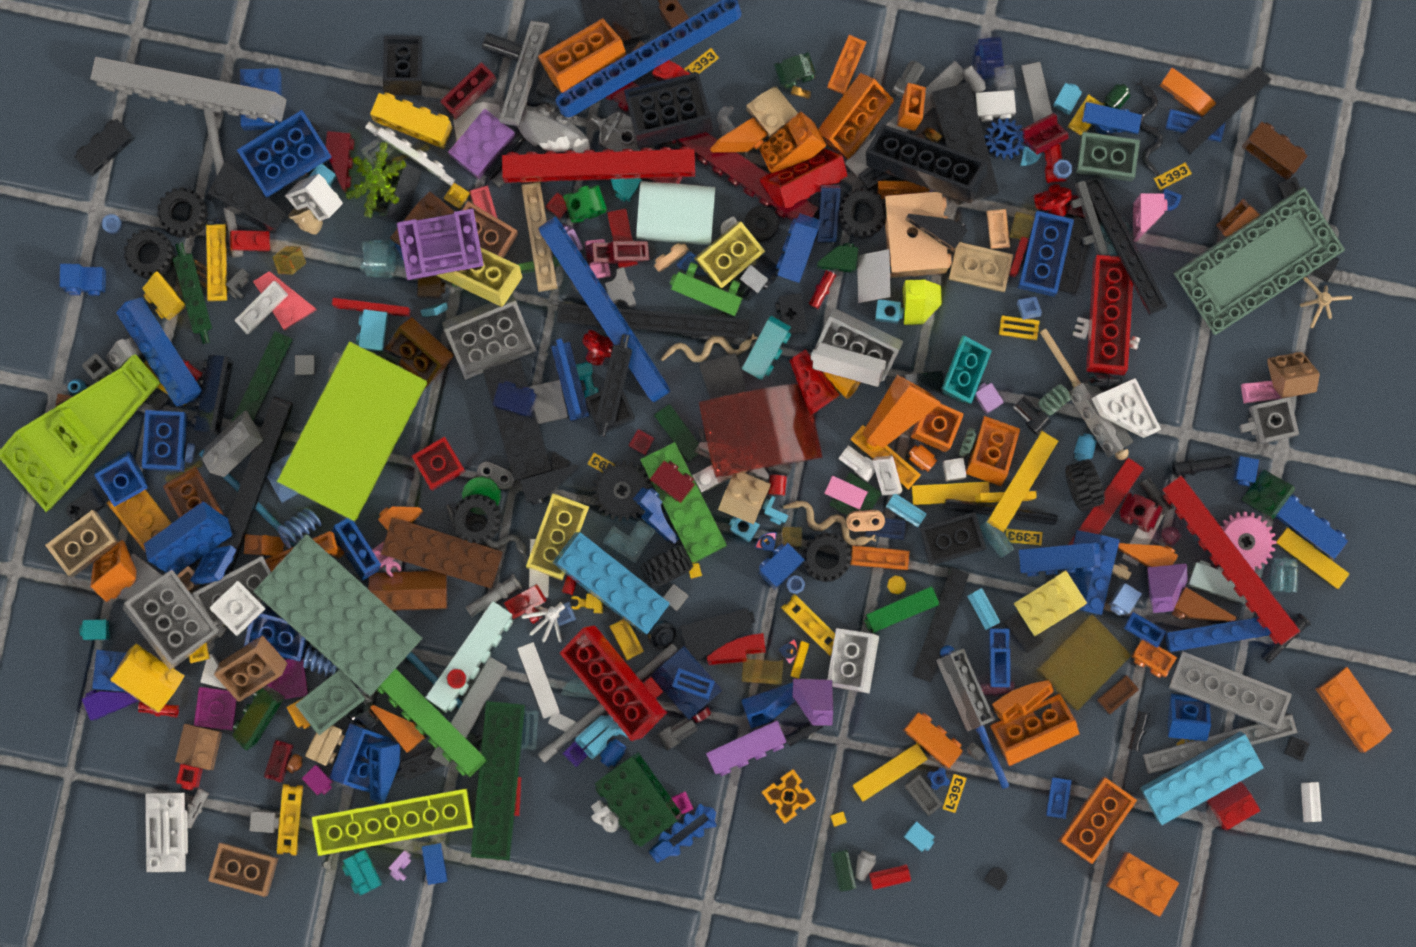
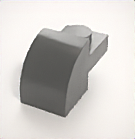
M97 353L82 364V367L96 383L114 372Z

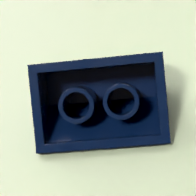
M683 647L657 669L651 677L689 720L716 697L722 689L715 682L710 697L707 700L671 687L678 668L713 680L691 653ZM680 674L679 676L684 679L693 681L695 683L704 685L706 687H709L710 685L706 682L697 680L684 674ZM680 681L677 682V684L693 689L695 691L704 694L707 693V691L699 689L697 687L688 685Z

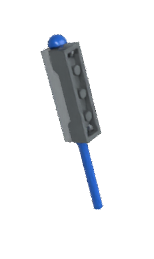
M943 646L940 651L943 657L936 661L967 731L975 729L979 734L1002 789L1009 787L1008 781L983 726L995 719L964 648L952 653L951 651L955 650L952 646Z

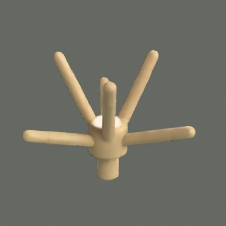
M1307 277L1303 278L1318 295L1317 299L1300 304V307L1319 304L1310 325L1311 328L1314 327L1323 307L1326 308L1328 318H1332L1329 306L1331 301L1352 299V296L1331 297L1328 293L1327 285L1324 286V292L1321 293Z

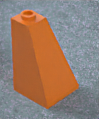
M897 375L862 435L871 446L876 447L878 445L884 448L939 406L941 402L925 389Z

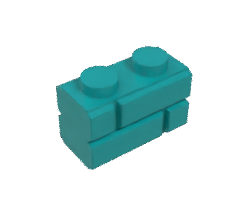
M366 850L343 860V871L346 876H351L353 882L350 884L355 894L359 892L361 896L383 885Z

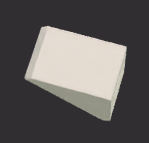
M210 654V659L206 660L201 683L226 689L214 675L219 662L214 654Z

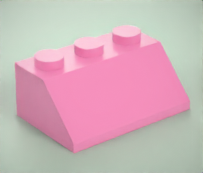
M1140 194L1133 203L1134 242H1137L1161 218L1164 211H1167V199H1164V194Z

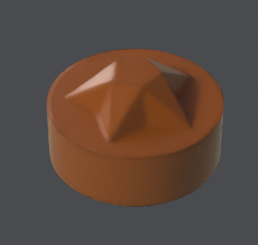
M294 754L289 760L286 770L292 774L300 770L303 757Z

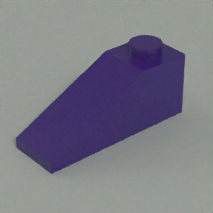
M97 690L86 693V697L82 699L90 721H95L140 701L129 693L97 692Z

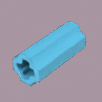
M893 494L886 505V508L917 528L927 514L897 494Z
M982 588L967 596L985 630L1000 623Z

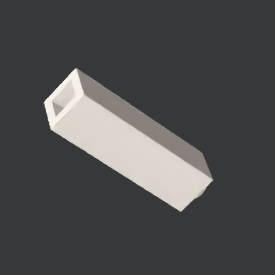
M820 343L817 349H813L811 360H813L812 369L879 387L884 376L885 360Z

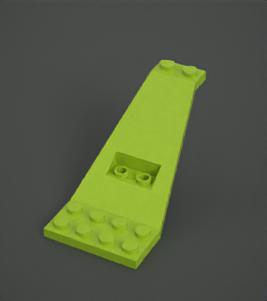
M136 354L132 355L120 369L17 430L0 449V459L47 512L53 508L160 382Z

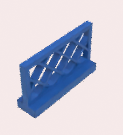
M562 338L557 339V345L551 348L570 421L589 417L570 342L563 343Z

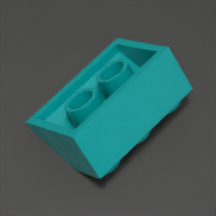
M962 335L941 388L943 394L956 401L971 404L992 350Z

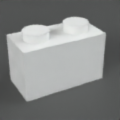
M1014 90L976 93L974 96L978 117L982 122L992 121V118H1000L1001 120L1008 118L1010 120L1016 114Z

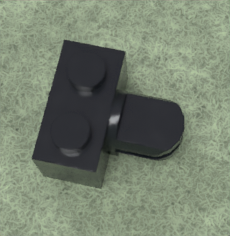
M765 255L759 256L740 278L747 284L740 293V296L744 297L752 288V291L746 298L749 302L756 293L763 289L767 290L778 278L776 274L779 269H776L777 265Z

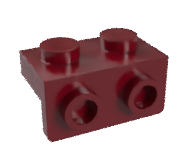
M1055 113L1022 129L1024 144L1036 155L1069 139L1068 132L1057 123V115Z

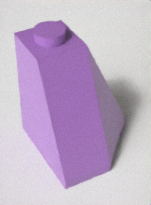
M1187 565L1147 567L1149 599L1153 613L1173 611L1187 583Z
M793 679V698L811 724L832 726V680Z

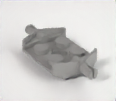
M620 111L611 114L606 119L603 118V120L592 114L589 121L600 128V146L603 145L608 149L614 150V152L622 151V149H633V151H641L643 149H638L630 117ZM626 132L631 133L633 136L629 142H624L621 138ZM654 145L648 146V147H644V148H651L652 150H656V149L654 148Z

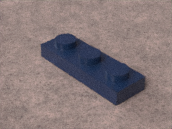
M821 185L818 220H821V224L816 236L817 242H836L840 185Z

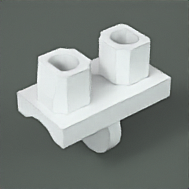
M602 800L597 801L591 806L595 813L591 816L594 822L602 825L607 832L613 833L618 830L620 826L618 822L619 817L615 812L612 813Z

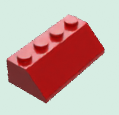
M823 148L813 158L761 177L760 182L775 204L784 208H790L795 203L806 200L810 195L820 192L821 185L839 183L841 179L847 177L843 156Z

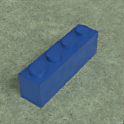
M1292 494L1275 518L1329 559L1334 560L1348 542L1345 539L1346 535L1338 529H1332L1326 519L1322 517L1319 519L1314 515L1315 511L1307 505L1305 507L1299 503L1300 500Z
M1099 543L1019 550L1021 573H1026L1027 577L1039 576V572H1046V575L1058 574L1057 571L1060 570L1067 571V573H1076V569L1083 568V572L1095 571V567H1101Z

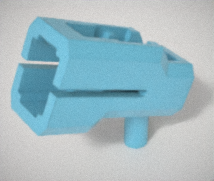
M610 714L608 716L601 715L575 739L576 743L583 749L605 730L584 750L592 760L607 747V740L612 736L621 734L627 737Z

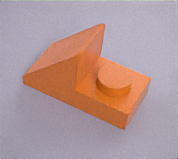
M245 534L244 554L275 556L284 551V543L280 537Z

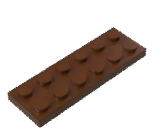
M392 517L380 554L492 589L503 552L476 543H469L467 540Z

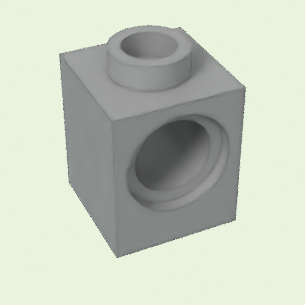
M251 811L250 831L275 833L276 829H279L280 817H277V813Z

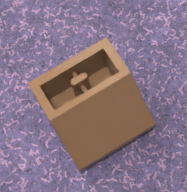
M1303 352L1268 358L1267 363L1273 388L1282 399L1317 392L1320 373Z

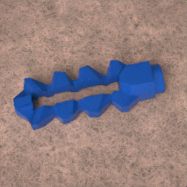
M699 804L694 816L687 813L683 818V824L676 822L672 825L671 834L663 831L660 834L659 841L648 851L655 862L659 863L668 856L680 855L679 846L690 847L693 844L692 837L705 836L704 829L716 827L715 810ZM704 813L708 821L673 847L668 840Z

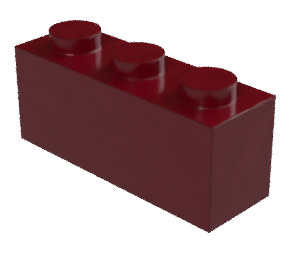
M481 62L440 101L442 107L457 120L497 82L495 75Z

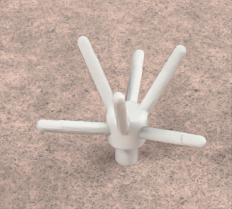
M561 602L555 607L551 606L548 609L537 606L535 608L541 612L522 615L523 619L545 615L546 618L530 632V635L535 634L545 623L550 621L542 641H546L554 623L558 641L562 642L557 618L560 617L559 613L565 609Z

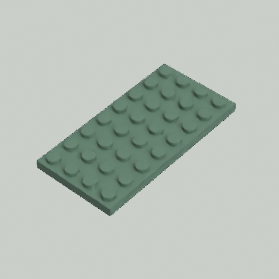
M307 534L253 591L369 697L423 639Z

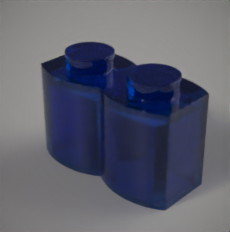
M1001 37L978 39L977 44L974 45L975 56H979V63H976L977 73L981 74L982 79L1004 77L1005 68Z

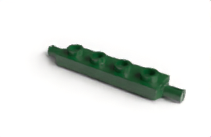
M183 242L180 243V247L177 243L175 245L178 255L173 258L191 327L193 333L200 334L202 345L206 344V342L210 343L207 331L212 329L194 259L192 254L185 253Z

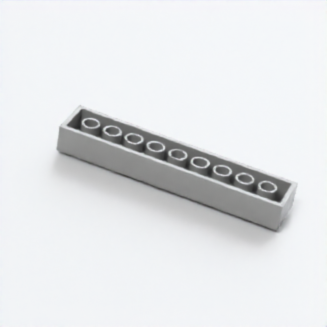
M95 57L90 78L96 82L97 86L103 87L107 91L114 92L119 90L126 95L135 93L139 94V97L150 99L151 96L158 101L168 102L170 100L182 106L190 104L197 109L206 107L210 111L221 113L222 110L229 115L239 116L241 114L252 120H257L258 117L265 122L273 124L275 121L282 122L287 99L273 91Z

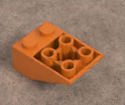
M800 111L767 140L759 150L769 171L773 173L813 158L826 144L815 122Z

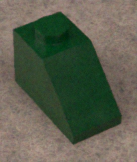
M843 243V246L839 245L818 261L817 269L855 273L858 248L850 243Z

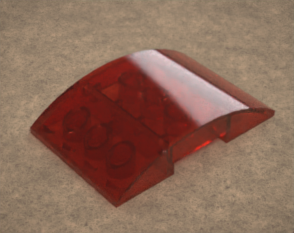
M798 384L752 390L699 402L715 478L823 458L814 415L810 416Z

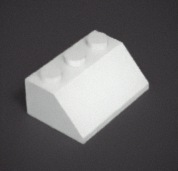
M836 628L827 679L832 680V687L870 693L879 636Z

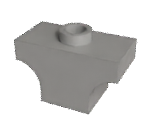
M624 267L617 269L615 279L605 283L607 293L613 303L623 302L629 308L635 307L636 302L632 293L635 291L632 280L628 281Z
M130 337L126 340L121 339L117 341L106 355V359L113 370L116 371L132 355L136 354L140 357L142 353L133 338Z

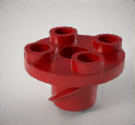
M1059 184L1050 186L1049 190L1035 194L1033 197L1037 209L1047 210L1049 214L1064 217L1068 210L1066 203L1072 199V192L1069 188L1060 187Z
M589 330L583 336L582 343L589 349L586 354V360L589 363L600 366L605 357H611L614 344L608 336H602L594 330Z

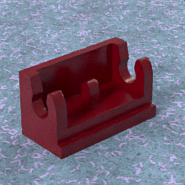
M275 739L264 778L283 782L286 766L294 748L293 744Z

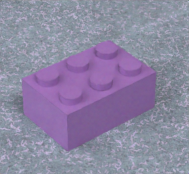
M484 108L448 153L451 158L480 180L486 169L515 136V133L508 126L500 123L498 118Z

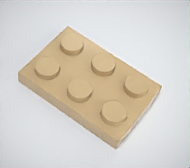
M960 242L955 249L948 280L1004 293L1013 254Z

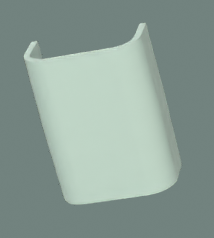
M641 181L636 238L638 240L710 245L715 187Z

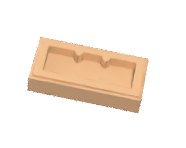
M1006 209L987 211L990 249L1009 248Z

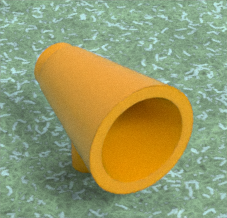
M823 372L846 399H849L861 384L859 381Z

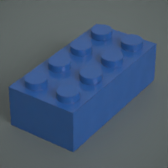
M1036 211L1017 288L1048 296H1056L1074 219Z
M201 502L144 543L147 560L167 573L173 570L177 575L187 566L232 536L228 518L205 502Z

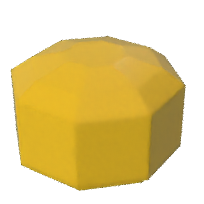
M895 575L888 580L887 588L890 593L898 595L905 591L906 582L903 577Z

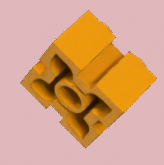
M794 769L780 778L782 780L781 784L776 786L773 783L762 791L770 805L774 802L776 803L778 809L775 812L784 824L797 815L795 812L797 808L801 807L804 810L816 801L807 788L801 789L799 784L802 780ZM786 791L789 793L792 791L794 794L792 795L793 800L790 802L783 799Z

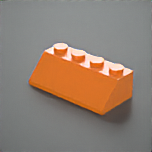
M602 18L542 53L538 58L553 84L563 93L626 56V52L621 38Z
M860 73L818 129L825 144L847 160L850 159L894 102V99L874 78Z
M1348 667L1316 688L1320 697L1360 753L1367 752L1392 731Z
M1060 694L1039 703L1025 716L1018 712L1006 723L1001 720L990 725L997 744L1009 766L1079 735L1076 720ZM1051 703L1052 709L1045 710L1042 715L1043 719L1039 720L1034 711Z

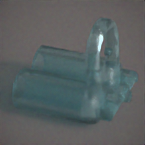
M1287 557L1274 558L1271 571L1272 592H1298L1299 567L1297 559H1287Z

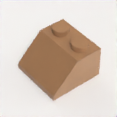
M184 724L175 762L214 770L222 732Z

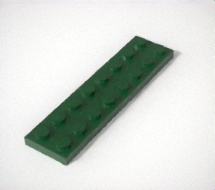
M486 701L481 754L485 757L486 762L479 768L471 857L510 861L525 705Z

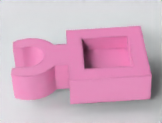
M382 542L372 551L381 563L380 569L386 566L388 576L393 577L390 571L391 568L396 567L400 572L401 567L397 562H393L394 558L380 554L384 544Z

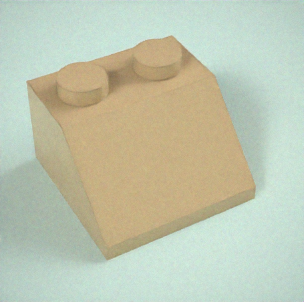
M776 86L760 94L746 107L751 117H754L768 133L767 137L769 139L798 114Z

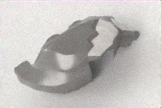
M526 101L517 128L535 147L540 145L544 150L555 152L572 150L576 153H583L585 150H590L588 138L572 123L576 119L575 117H563L560 110L555 109V106L551 103L542 102L538 107L526 106Z

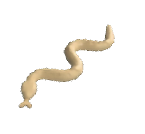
M752 334L751 339L742 342L738 349H733L724 337L711 336L706 341L703 352L700 355H695L686 344L677 343L669 347L661 357V361L667 359L675 350L681 349L692 362H703L708 358L714 343H719L728 354L736 353L737 356L747 351L751 346L752 340L758 339V337H754V334Z
M795 501L783 505V509L804 507L806 509L808 526L814 531H823L834 522H839L842 528V537L849 545L862 546L870 540L876 542V539H874L875 535L872 538L862 536L854 540L851 539L846 519L841 515H831L822 523L817 524L814 521L813 508L808 502Z

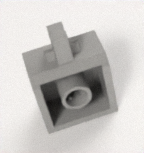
M1290 397L1251 406L1249 408L1251 418H1248L1249 423L1239 426L1241 433L1251 431L1252 435L1256 436L1258 445L1299 435ZM1272 417H1273V420H1276V419H1277V423H1276L1275 425H1274V423H1271V422H1270V420L1272 419Z

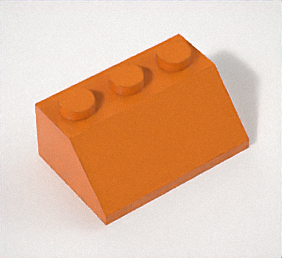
M918 712L903 731L945 768L949 769L963 752L960 749L962 745L954 738L950 740L945 736L947 732L939 725L935 727L930 723L932 719L923 712L921 715Z

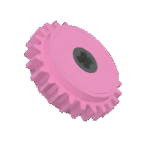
M1238 512L1235 513V518L1232 515L1228 516L1229 522L1223 520L1224 527L1221 526V528L1255 571V566L1257 569H1262L1261 563L1267 565L1266 558L1272 559L1273 556L1269 553L1276 550L1272 548L1276 541L1271 538L1275 536V533L1270 534L1269 531L1272 529V526L1266 527L1267 520L1260 521L1262 516L1254 518L1253 512L1249 516H1247V512H1243L1242 516H1240ZM1246 538V542H1248L1249 545H1246L1244 547V543H1242L1241 540Z

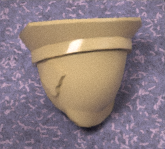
M308 207L299 210L294 208L288 218L298 224L300 229L310 234H317L321 230L322 220L319 221Z

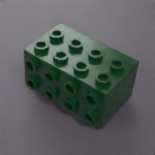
M639 752L595 783L597 793L601 797L604 796L608 802L607 807L609 810L617 814L619 824L623 829L627 828L631 834L629 835L631 841L635 845L638 844L639 847H642L683 816Z

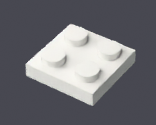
M239 581L210 607L214 614L236 636L265 610Z

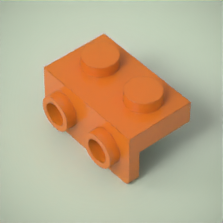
M1143 639L1131 656L1135 659L1134 663L1142 668L1147 666L1151 669L1150 673L1158 678L1161 676L1167 677L1168 671L1177 659V657L1160 646L1156 648Z

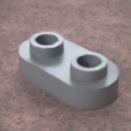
M483 462L477 469L478 476H486L493 479L500 489H509L514 484L510 471L491 462ZM485 468L490 469V473L488 475H485L483 473V470ZM507 476L508 481L505 483L501 482V477Z

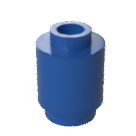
M615 738L608 743L607 747L599 755L602 757L600 761L608 768L611 765L615 767L626 753L627 747Z

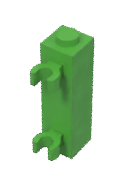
M692 262L686 274L678 272L677 275L673 274L670 285H672L671 290L736 316L743 299L736 296L741 284L740 282L733 280L729 292L693 278L698 265Z

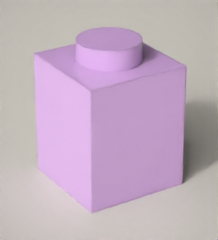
M983 383L977 388L974 397L985 414L1004 403L992 383L989 385Z

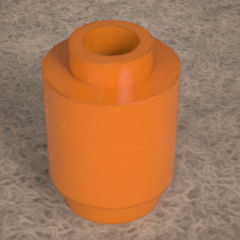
M921 444L919 446L914 445L908 453L910 455L909 460L921 470H926L927 472L937 462V459L934 458L935 455Z

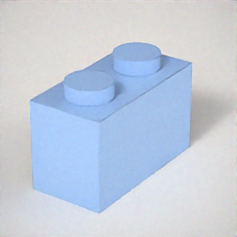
M1126 583L1120 585L1108 603L1111 606L1110 610L1119 616L1129 614L1140 598L1141 593Z

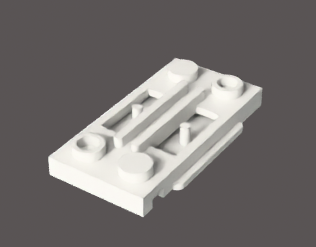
M184 793L146 794L147 872L185 871V854L188 852L187 811L184 806Z

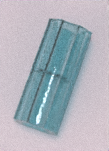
M987 521L980 525V529L1000 558L1014 550L1004 532L987 523Z

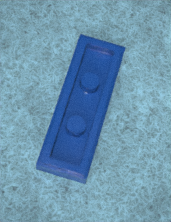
M1086 102L1082 122L1137 135L1142 115Z
M1170 109L1165 128L1185 133L1202 117ZM1226 123L1214 132L1208 140L1221 142Z

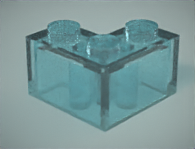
M641 520L638 521L630 536L612 526L602 543L636 564L656 533V530Z

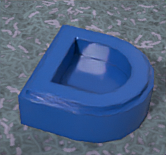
M1164 188L1162 194H1164V199H1167V211H1172L1179 205L1182 195Z

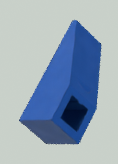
M793 683L741 700L751 728L769 723L796 701L793 698Z

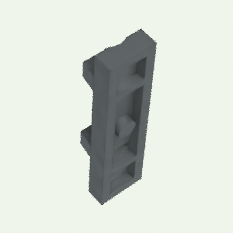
M1086 182L1075 183L1074 186L1078 199L1070 201L1071 208L1081 206L1090 235L1082 237L1083 245L1093 243L1097 255L1108 254L1107 247Z

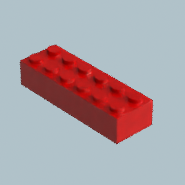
M1096 255L1093 260L1086 372L1125 375L1128 371L1133 283L1121 260L1116 256Z
M595 625L583 627L560 652L561 656L631 741L643 738L667 713Z

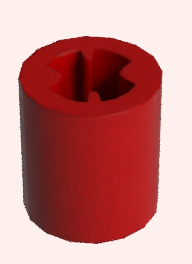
M770 475L769 484L771 485L768 494L785 496L787 476Z

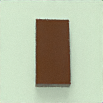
M1125 675L1099 697L1097 701L1110 715L1139 689Z

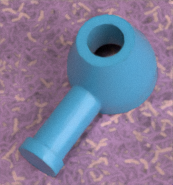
M72 379L67 385V391L71 396H75L88 388L81 379ZM74 384L78 385L77 390L72 389Z

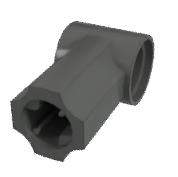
M910 60L902 77H899L892 93L903 98L907 83L916 85L925 67L916 61Z
M685 718L676 725L669 726L661 731L657 736L666 751H668L698 729L691 718L689 720Z

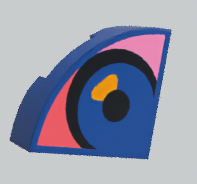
M769 532L761 536L755 545V549L774 552L777 532Z

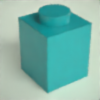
M82 620L83 625H80L79 632L80 636H83V640H110L109 620Z

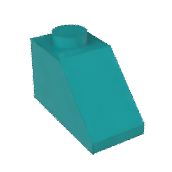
M640 178L611 179L613 191L616 193L615 197L623 202L625 200L630 202L639 189L642 180Z

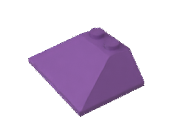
M473 209L457 211L454 214L417 221L414 219L397 223L407 280L484 266Z

